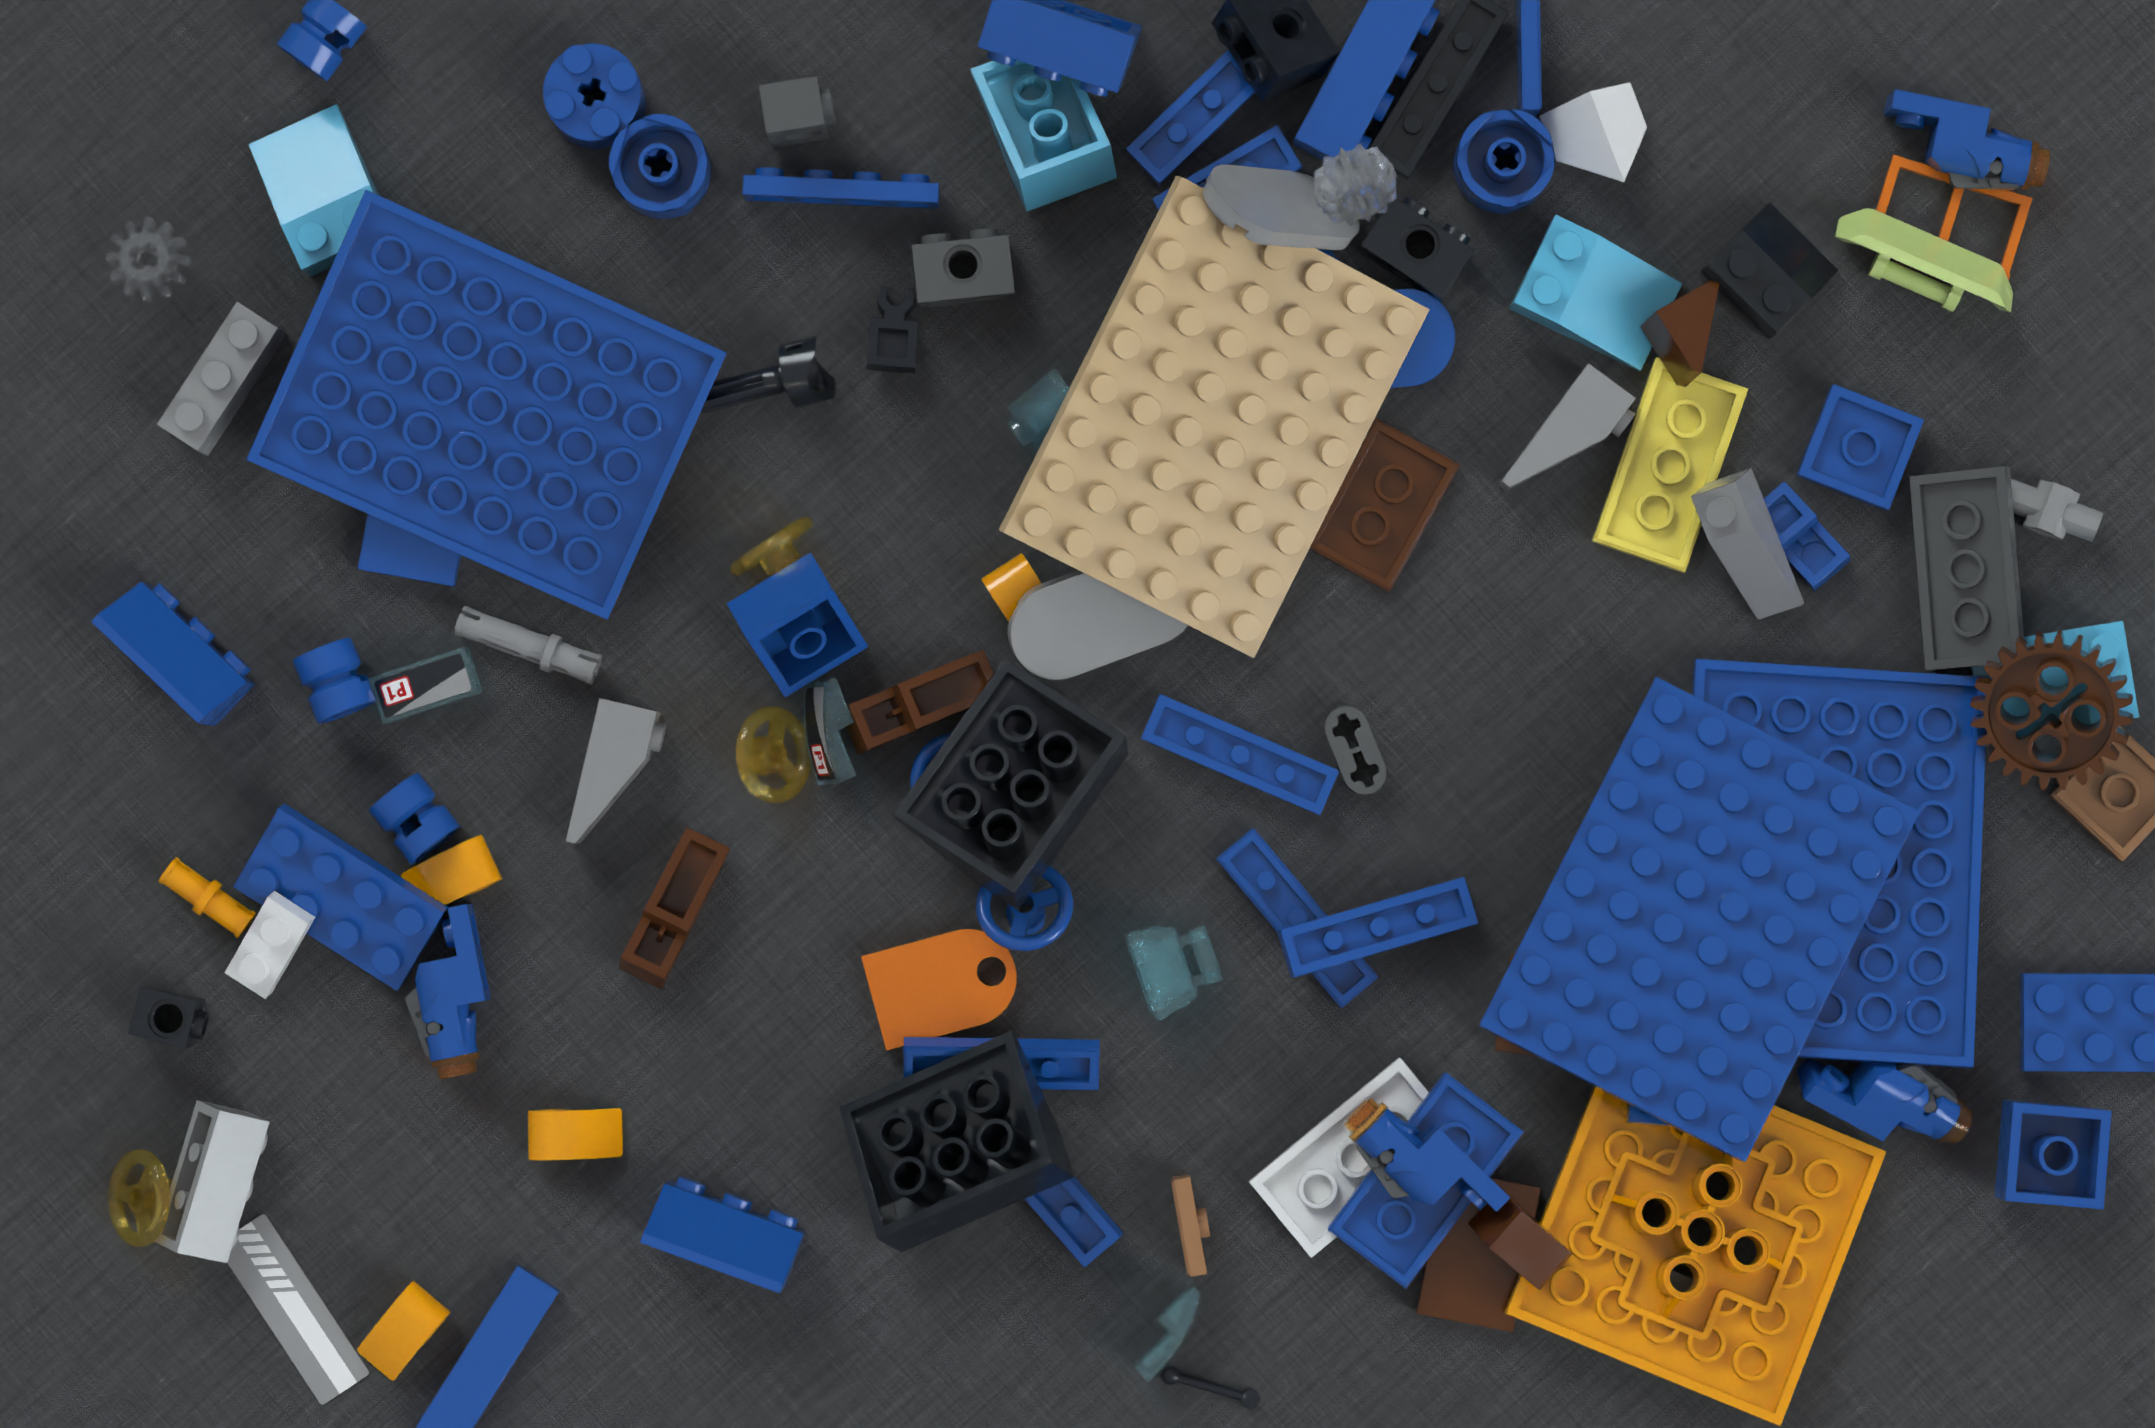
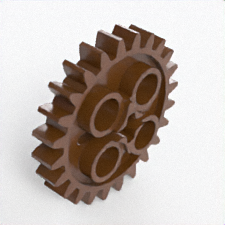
M2058 630L2053 643L2046 642L2042 631H2037L2033 646H2029L2022 636L2017 637L2015 642L2017 652L2015 654L2002 646L1998 651L2002 665L1988 660L1984 670L1992 679L1977 678L1974 686L1986 695L1972 697L1970 702L1971 707L1983 711V713L1972 718L1971 726L1986 728V731L1978 737L1977 745L1992 744L1994 746L1987 759L1989 763L2003 757L2006 760L2002 773L2004 776L2009 775L2016 768L2021 770V785L2023 786L2028 783L2032 775L2039 776L2041 790L2047 788L2050 778H2057L2061 789L2066 790L2069 776L2074 775L2084 785L2087 783V768L2089 767L2102 775L2105 771V764L2101 757L2104 756L2114 761L2118 759L2120 752L2112 742L2127 744L2129 734L2118 726L2132 724L2134 716L2127 711L2120 710V708L2132 704L2133 695L2118 693V690L2126 684L2127 676L2118 675L2111 677L2110 673L2116 665V659L2112 658L2100 663L2097 660L2101 650L2099 644L2085 652L2082 650V635H2078L2070 646L2065 644L2064 634L2061 630ZM2048 667H2059L2066 672L2069 681L2062 686L2054 687L2044 681L2042 672ZM2085 683L2087 685L2085 691L2075 695L2063 704L2059 719L2056 715L2050 714L2025 737L2019 738L2016 735L2017 731L2027 727L2041 716L2045 705L2044 702L2049 707H2053L2061 702L2078 684ZM2010 697H2019L2027 702L2030 711L2024 716L2016 717L2006 711L2003 702ZM2088 704L2094 706L2099 711L2101 718L2093 724H2084L2076 719L2074 709L2080 705ZM2049 734L2055 736L2060 741L2062 748L2056 753L2047 754L2038 749L2035 739L2041 735Z

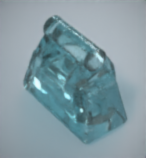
M1206 925L1187 931L1188 934L1179 936L1175 928H1163V926L1148 927V930L1130 931L1125 935V941L1153 1019L1162 1020L1178 1009L1186 1007L1198 996L1197 987L1224 980ZM1189 944L1192 945L1201 974L1191 976L1182 947Z

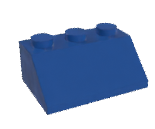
M992 0L978 47L988 50L987 58L995 62L1014 66L1016 60L1034 65L1033 73L1038 76L1061 81L1062 75L1081 81L1080 89L1107 97L1109 90L1118 93L1122 87L1143 26L1065 0Z
M140 582L97 614L91 622L198 724L216 726L255 685L246 676L251 670L247 663L232 650H229L224 655L211 642L216 637L215 633L196 616L188 621L176 609L181 603L180 600L161 583H158L154 588L151 584Z
M679 1176L677 1183L669 1180L664 1183L640 1243L781 1293L787 1284L806 1231L796 1227L798 1218L771 1209L769 1216L751 1211L750 1208L753 1202L730 1193H725L723 1200L704 1193L706 1189L705 1184L686 1177Z

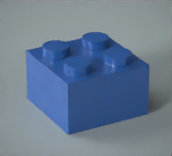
M811 552L726 603L747 641L784 697L789 696L868 648L860 631Z
M2002 1100L1994 1197L2004 1201L2104 1210L2112 1111L2092 1107Z

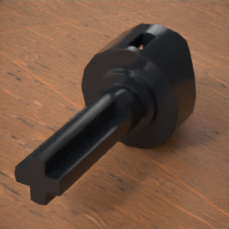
M817 336L780 345L779 366L774 365L714 381L701 410L702 414L781 394L785 391L796 408L834 399L836 394L835 378L829 375L815 358Z

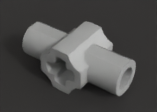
M2011 479L2014 514L2025 517L2022 527L2044 537L2060 541L2063 540L2065 533L2090 542L2093 541L2102 520L2103 512L2077 503L2080 493L2058 483L2042 479L2039 481L2037 488Z

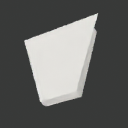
M1630 82L1589 91L1539 116L1540 122L1551 135L1555 162H1562L1621 182H1625L1647 129Z

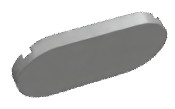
M1223 164L1214 167L1204 182L1206 184L1203 187V196L1213 214L1227 227L1229 226L1233 229L1238 224L1248 230L1244 236L1258 244L1343 250L1360 230L1358 218L1351 206L1331 187L1305 173Z
M1077 570L1034 586L1023 594L1017 602L1018 606L1015 608L1013 615L1010 616L1008 640L1016 658L1031 673L1046 679L1062 680L1166 643L1182 633L1188 625Z

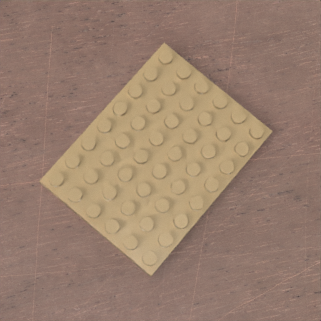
M1176 176L999 531L1254 658L1430 309L1314 247L1272 246L1248 240L1244 236L1248 230L1238 224L1233 229L1229 226L1227 227L1213 214L1204 199V188L1183 177Z

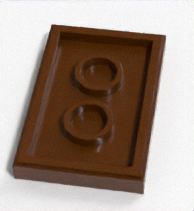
M1375 418L1309 549L1389 593L1460 464Z
M1491 1178L1535 1218L1540 1187ZM1471 1202L1425 1263L1416 1313L1513 1332L1516 1318L1504 1314L1519 1273L1488 1248L1471 1228L1469 1223L1481 1211Z

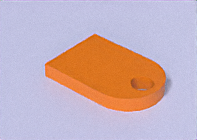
M960 929L861 956L886 1051L902 1047L904 1045V1037H938L992 1021L1007 1008L1013 998L1017 984L1016 966L1009 950L992 941L984 931L976 929ZM987 957L1000 959L1006 967L1004 980L994 986L984 984L977 974L979 963Z

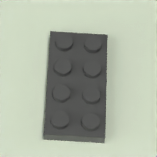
M2001 466L1909 476L1925 670L1985 666L1988 660L2002 664L1998 656L1999 649L2004 646L2015 654L2017 652L2015 644L2017 637L2022 636L2024 638L2010 467Z

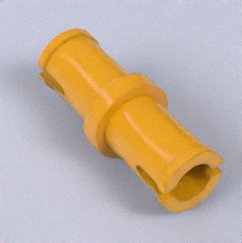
M176 856L165 869L158 882L162 885L164 884L194 906L192 908L193 912L199 916L205 913L233 933L236 938H239L257 913L249 910L222 891L223 885L215 879L212 882L208 881Z

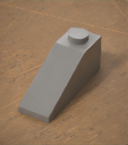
M1588 363L1498 486L1506 491L1605 440L1610 433L1619 437L1635 416V413L1628 408L1636 398Z
M1752 468L1709 482L1691 496L1710 545L1758 620L1804 604Z
M599 698L566 842L580 844L650 761L652 751L660 752L666 731V724L659 722L660 712Z

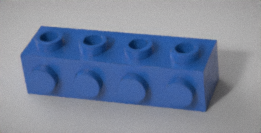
M1368 0L1298 130L1293 146L1342 172L1345 171L1350 161L1359 165L1372 140L1364 135L1373 118L1382 122L1395 97L1387 92L1395 76L1405 79L1418 53L1410 50L1418 33L1426 37L1428 36L1441 12L1433 7L1436 0Z

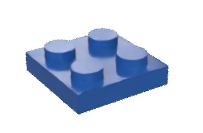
M1832 384L1795 476L1878 509L1888 511L1924 419Z

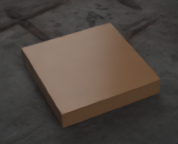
M2130 735L2127 744L2112 742L2120 752L2116 761L2104 756L2101 757L2105 764V771L2102 775L2089 767L2087 768L2088 779L2086 784L2082 785L2074 775L2069 776L2066 790H2062L2058 784L2048 795L2119 862H2123L2155 828V758Z

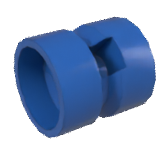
M308 0L301 10L303 21L301 23H291L276 45L315 75L328 82L343 61L340 51L343 48L352 49L367 26L334 0Z
M351 637L315 648L292 661L302 686L312 688L313 693L308 698L317 724H324L345 717L377 701L368 677L357 673V668L362 662Z
M419 772L402 781L369 809L370 814L384 832H395L397 836L394 844L410 865L430 854L461 827L445 805L436 806L433 803L436 793ZM417 816L419 822L422 824L420 827L414 825L412 822V820L415 819Z

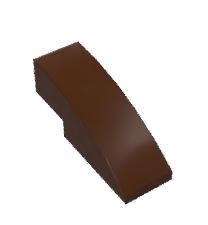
M983 649L851 703L839 710L857 755H860L968 710L994 673Z
M686 827L643 910L642 917L620 957L618 969L663 989L729 854V847Z

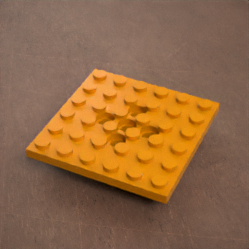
M1594 1086L1540 1221V1224L1573 1254L1541 1290H1538L1519 1274L1504 1314L1764 1421L1781 1426L1887 1151L1774 1105L1746 1162H1741L1675 1127L1626 1123L1628 1103ZM1714 1172L1722 1174L1728 1181V1193L1721 1200H1715L1706 1190V1181ZM1650 1199L1659 1201L1665 1209V1219L1658 1227L1648 1225L1642 1216L1643 1206ZM1696 1218L1705 1220L1710 1226V1239L1703 1246L1694 1244L1688 1235V1227ZM1741 1237H1748L1756 1246V1257L1748 1265L1740 1263L1734 1255L1735 1243ZM1678 1264H1684L1689 1267L1693 1275L1692 1285L1685 1292H1679L1674 1289L1670 1281L1671 1271Z

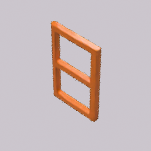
M1893 155L1875 210L1886 214L1899 169L1951 184L1948 175L1933 169L1929 165ZM1953 188L1938 235L1941 239L1949 240L1964 189ZM1967 189L2018 205L2000 264L2004 268L2009 280L2011 266L2033 198L2009 190Z

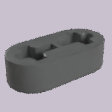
M1350 706L1336 708L1325 719L1323 729L1342 780L1347 788L1355 794H1372L1384 784L1387 771L1371 728L1364 714L1357 708ZM1345 714L1348 721L1356 719L1359 723L1360 728L1353 731L1358 747L1351 750L1344 736L1335 737L1332 728L1338 725L1337 716ZM1359 751L1366 765L1375 764L1378 773L1371 777L1373 785L1370 787H1365L1362 781L1353 782L1350 773L1357 770L1352 754Z

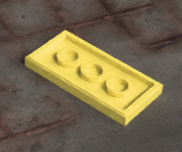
M1656 357L1653 361L1592 542L1685 573L1702 525L1691 496L1707 483L1717 480L1748 388L1704 373L1698 375L1686 387L1676 385L1661 359Z

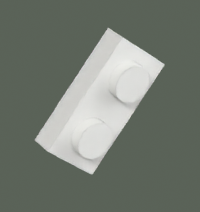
M274 891L264 902L228 965L225 974L266 999L275 989L313 923L315 916Z

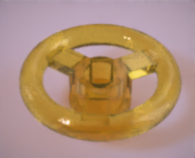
M803 516L752 548L731 564L730 573L733 576H741L760 564L768 577H771L802 558L799 551L792 545V542L813 527L812 518Z
M777 706L762 707L747 717L739 731L736 742V763L739 774L749 791L762 801L783 803L794 798L804 787L811 769L812 759L806 730L795 715L788 710ZM770 721L768 736L753 737L761 724ZM785 727L791 733L796 745V768L787 758V750L783 744ZM779 773L787 785L779 789H772L764 785L757 776Z
M143 1149L132 1150L118 1161L111 1176L108 1193L109 1212L114 1229L125 1243L133 1247L148 1246L160 1236L166 1225L170 1209V1187L172 1181L168 1179L160 1160L151 1152ZM136 1164L144 1165L146 1168L139 1182L132 1186L126 1185L125 1181L132 1167ZM123 1201L128 1203L129 1208L135 1214L138 1232L131 1228L126 1219Z

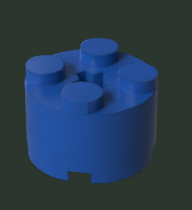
M593 43L570 46L552 63L544 80L543 99L547 113L558 130L569 141L581 147L603 149L612 146L621 130L644 116L646 98L641 79L631 62L622 53L609 46ZM596 87H600L605 96L604 101L595 100L592 107L589 106L584 96L587 91L594 92Z
M1494 110L1482 114L1467 127L1454 154L1453 173L1460 191L1472 204L1492 213L1505 215L1529 206L1539 197L1553 174L1555 154L1551 135L1537 118L1522 110ZM1506 152L1510 153L1514 157L1510 164L1514 170L1505 167L1502 171L1494 165L1497 160L1494 153L1500 157L1505 155Z
M651 114L626 126L619 132L612 144L609 155V169L612 180L625 202L638 213L655 219L681 217L692 211L706 194L711 179L710 158L699 135L685 121L667 114ZM662 157H666L671 170L669 172L663 171L660 177H655L653 170L649 167L651 162L656 164L661 161Z

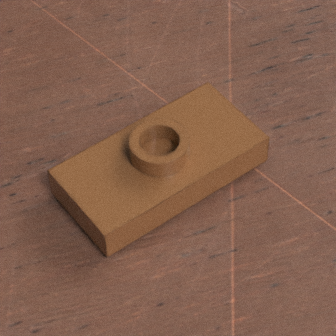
M1190 1175L1175 1176L1171 1180L1187 1275H1190V1277L1205 1275L1207 1270L1201 1238L1210 1237L1206 1208L1196 1209Z

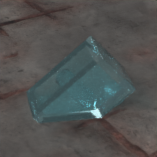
M1055 368L1043 376L1008 407V412L1013 419L1007 422L1006 425L1023 447L1031 442L1037 451L1039 450L1069 390L1068 385Z

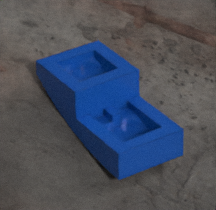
M1785 481L1764 498L1789 565L1814 592L1851 561V557L1846 550L1818 522L1817 515Z

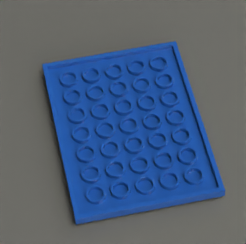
M365 190L246 460L608 620L727 352L380 195Z
M1695 659L1693 662V696L1920 811L1800 1051L1799 1058L1919 1064L1958 1068L1974 1067L1986 745L1978 746L1977 739L1986 731V728L1971 726L1972 718L1983 713V711L1971 707L1970 702L1972 697L1986 695L1974 686L1977 678L1988 677Z
M1655 677L1478 1027L1741 1162H1746L1920 811Z

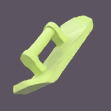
M1862 209L1839 218L1835 237L1843 242L1864 246L1877 252L1869 269L1868 276L1878 280L1883 278L1941 303L1942 308L1951 312L1957 307L1964 290L1989 300L1999 310L2011 312L2013 291L2005 270L1999 263L1874 209ZM1892 258V259H1894V260H1896V261H1899V262H1901V263H1903V264H1906V265H1908V266H1910V267H1913V268H1915V269H1917V270H1920V271H1922V272H1924V273H1926V274H1929V275H1931V276H1933V277H1936V278H1938V279H1940V280H1943V281H1945V282H1947V283H1950L1951 285H1950V286H1949V285H1946V284H1944V283H1942V282H1939V281H1937V280H1935V279H1932V278H1930V277H1928V276H1925V275H1923V274H1921V273H1919V272H1916V271H1914V270H1912V269H1909V268H1907V267H1905V266H1902V265H1900V264H1898V263H1895V262L1891 261L1890 259Z

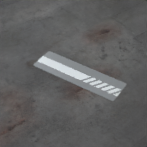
M262 1214L239 1229L238 1241L234 1248L231 1249L227 1263L321 1405L326 1404L368 1376L369 1370L268 1217Z

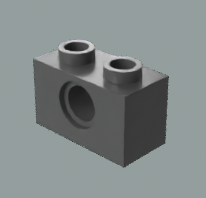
M817 76L759 85L766 134L772 148L830 139L828 126L837 124L830 88L821 89Z
M987 228L970 231V239L951 241L950 234L948 233L922 236V244L912 245L919 309L1015 299L1009 235L999 236L997 228ZM960 255L972 257L977 262V270L974 275L967 279L954 277L949 271V267L955 257Z

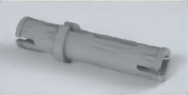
M468 606L463 607V614L460 613L456 622L454 635L474 640L491 648L529 660L540 665L539 669L548 673L554 670L592 685L601 665L602 655L562 642L563 637L552 634L548 637L505 620L486 615Z

